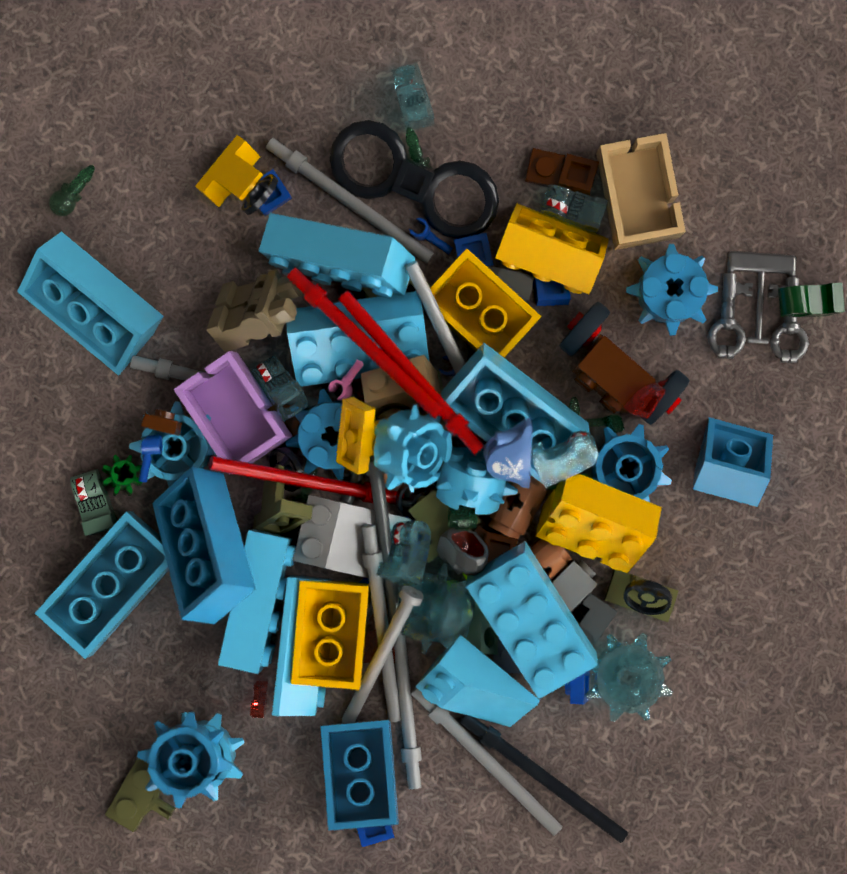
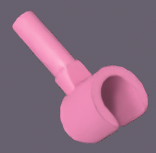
M357 360L341 380L330 382L328 386L329 392H336L340 385L343 388V392L337 400L342 401V399L352 396L353 388L351 383L363 367L364 363Z

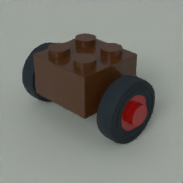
M597 301L585 315L579 312L568 324L567 327L571 331L559 345L564 352L572 357L581 347L588 346L594 341L592 349L573 369L572 372L577 375L574 381L588 393L591 390L597 392L602 397L599 403L612 414L616 412L621 414L629 412L646 391H650L638 415L646 423L652 425L665 412L669 415L682 400L679 396L685 390L690 380L681 371L675 370L665 380L657 383L656 379L605 335L600 334L597 336L602 330V323L610 313L607 307Z

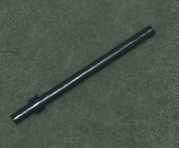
M464 715L459 723L480 738L479 742L489 750L494 748L618 842L622 843L628 835L625 829L500 737L501 733L491 725L487 727L476 718Z

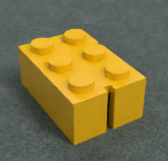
M568 469L556 486V490H553L542 506L535 537L548 541L552 545L578 553L585 558L594 560L596 557L601 558L600 563L628 574L656 540L662 507Z

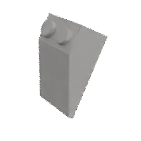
M308 495L307 505L313 506L312 519L301 525L293 561L368 578L367 568L363 567L362 553L365 550L361 527L369 524L375 525L379 550L374 510ZM388 513L391 538L392 530L394 535L396 525L406 523L400 532L401 544L406 545L405 534L408 530L409 535L412 519ZM393 545V549L395 548L393 553L395 555L397 581L403 557L399 556V549H401L402 555L403 547L406 548L402 545L398 546V552H396L397 546L394 547Z

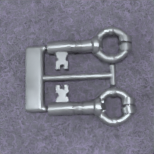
M730 251L728 253V273L723 274L721 318L711 326L707 335L711 350L717 354V358L724 359L725 357L726 359H734V356L742 351L745 346L746 337L743 328L734 319L735 295L739 294L752 296L753 291H749V288H753V283L742 285L736 282V274L733 272H758L755 337H748L747 342L768 344L770 342L773 353L780 359V362L788 363L789 361V363H797V360L805 355L809 346L806 332L797 323V317H784V322L774 330L770 340L768 338H761L764 273L788 274L790 276L786 278V285L782 287L773 284L768 285V289L772 290V293H768V298H776L779 296L778 289L799 286V278H795L796 257L784 254ZM720 329H733L737 334L736 345L727 346V348L726 345H717V332ZM783 333L797 334L800 338L799 349L790 351L780 349V336Z

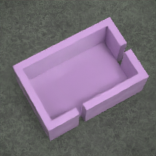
M228 351L204 368L207 373L198 372L174 388L177 396L217 457L253 464L293 437L277 411L267 410L273 405L237 352Z

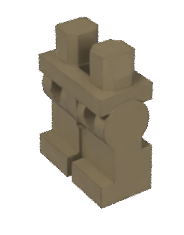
M277 269L268 271V274L258 276L255 282L237 286L234 281L224 283L215 304L217 307L213 309L206 330L224 352L247 346L250 339H264L269 334L272 337L279 336L282 333L284 324L295 320L297 310L292 299L302 297L303 293L287 277H283Z

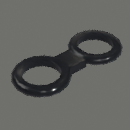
M371 120L354 122L341 130L332 143L329 159L332 174L341 187L354 196L364 199L384 197L394 191L419 202L422 205L423 215L431 227L446 237L460 239L480 234L488 229L497 215L499 205L497 186L488 172L474 163L460 160L444 163L435 170L407 158L405 145L398 134L384 123ZM365 134L377 136L385 141L391 149L394 160L392 172L382 183L375 185L361 184L353 179L346 170L343 159L345 148L350 140L356 136ZM463 175L470 177L479 184L484 192V211L471 224L457 225L449 223L441 217L436 209L434 200L436 188L441 181L449 176Z

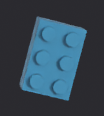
M389 720L321 726L328 831L398 825L391 722Z

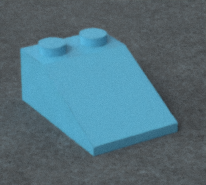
M462 635L433 662L415 686L422 692L423 697L427 701L436 704L441 709L507 727L515 724L537 706L540 701Z

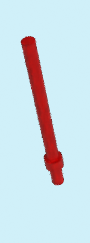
M297 268L289 272L287 278L304 294V299L313 308L318 307L433 419L441 414L444 409L327 298L328 293L319 284L314 285Z
M349 291L343 293L338 298L341 304L377 345L444 409L440 416L447 423L445 427L453 437L457 435L474 455L485 447L484 444L467 426L469 422L461 413L456 414Z
M211 456L209 461V470L359 497L363 502L373 503L370 482H365L362 485ZM385 489L387 503L396 504L398 491Z

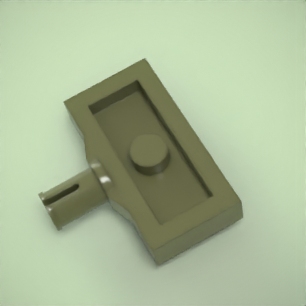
M140 758L136 759L105 816L132 832L137 830L144 816L151 810L169 820L176 807L169 805L159 798L161 793L159 788L149 792L146 790L145 787L151 780L148 773L149 764Z

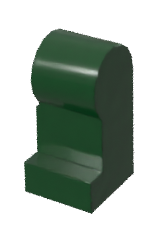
M842 282L822 285H799L778 289L780 316L821 317L845 312Z

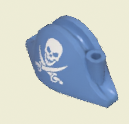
M531 418L524 419L509 430L495 432V436L484 447V457L489 474L499 480L517 483L523 488H530Z

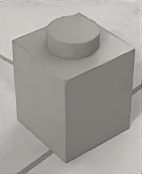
M572 560L552 581L570 611L598 585L592 579L596 573L583 560L578 564Z

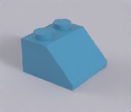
M709 417L695 468L693 490L758 507L771 479L773 434Z

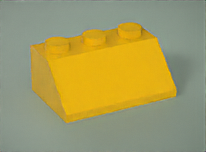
M516 204L495 259L501 260V263L507 268L513 270L521 268L532 272V275L541 281L550 282L553 280L563 284L564 288L572 293L582 294L584 292L590 295L604 261L609 238Z
M467 248L430 288L448 327L475 352L483 343H486L505 358L542 317Z
M300 580L291 684L360 690L369 584Z

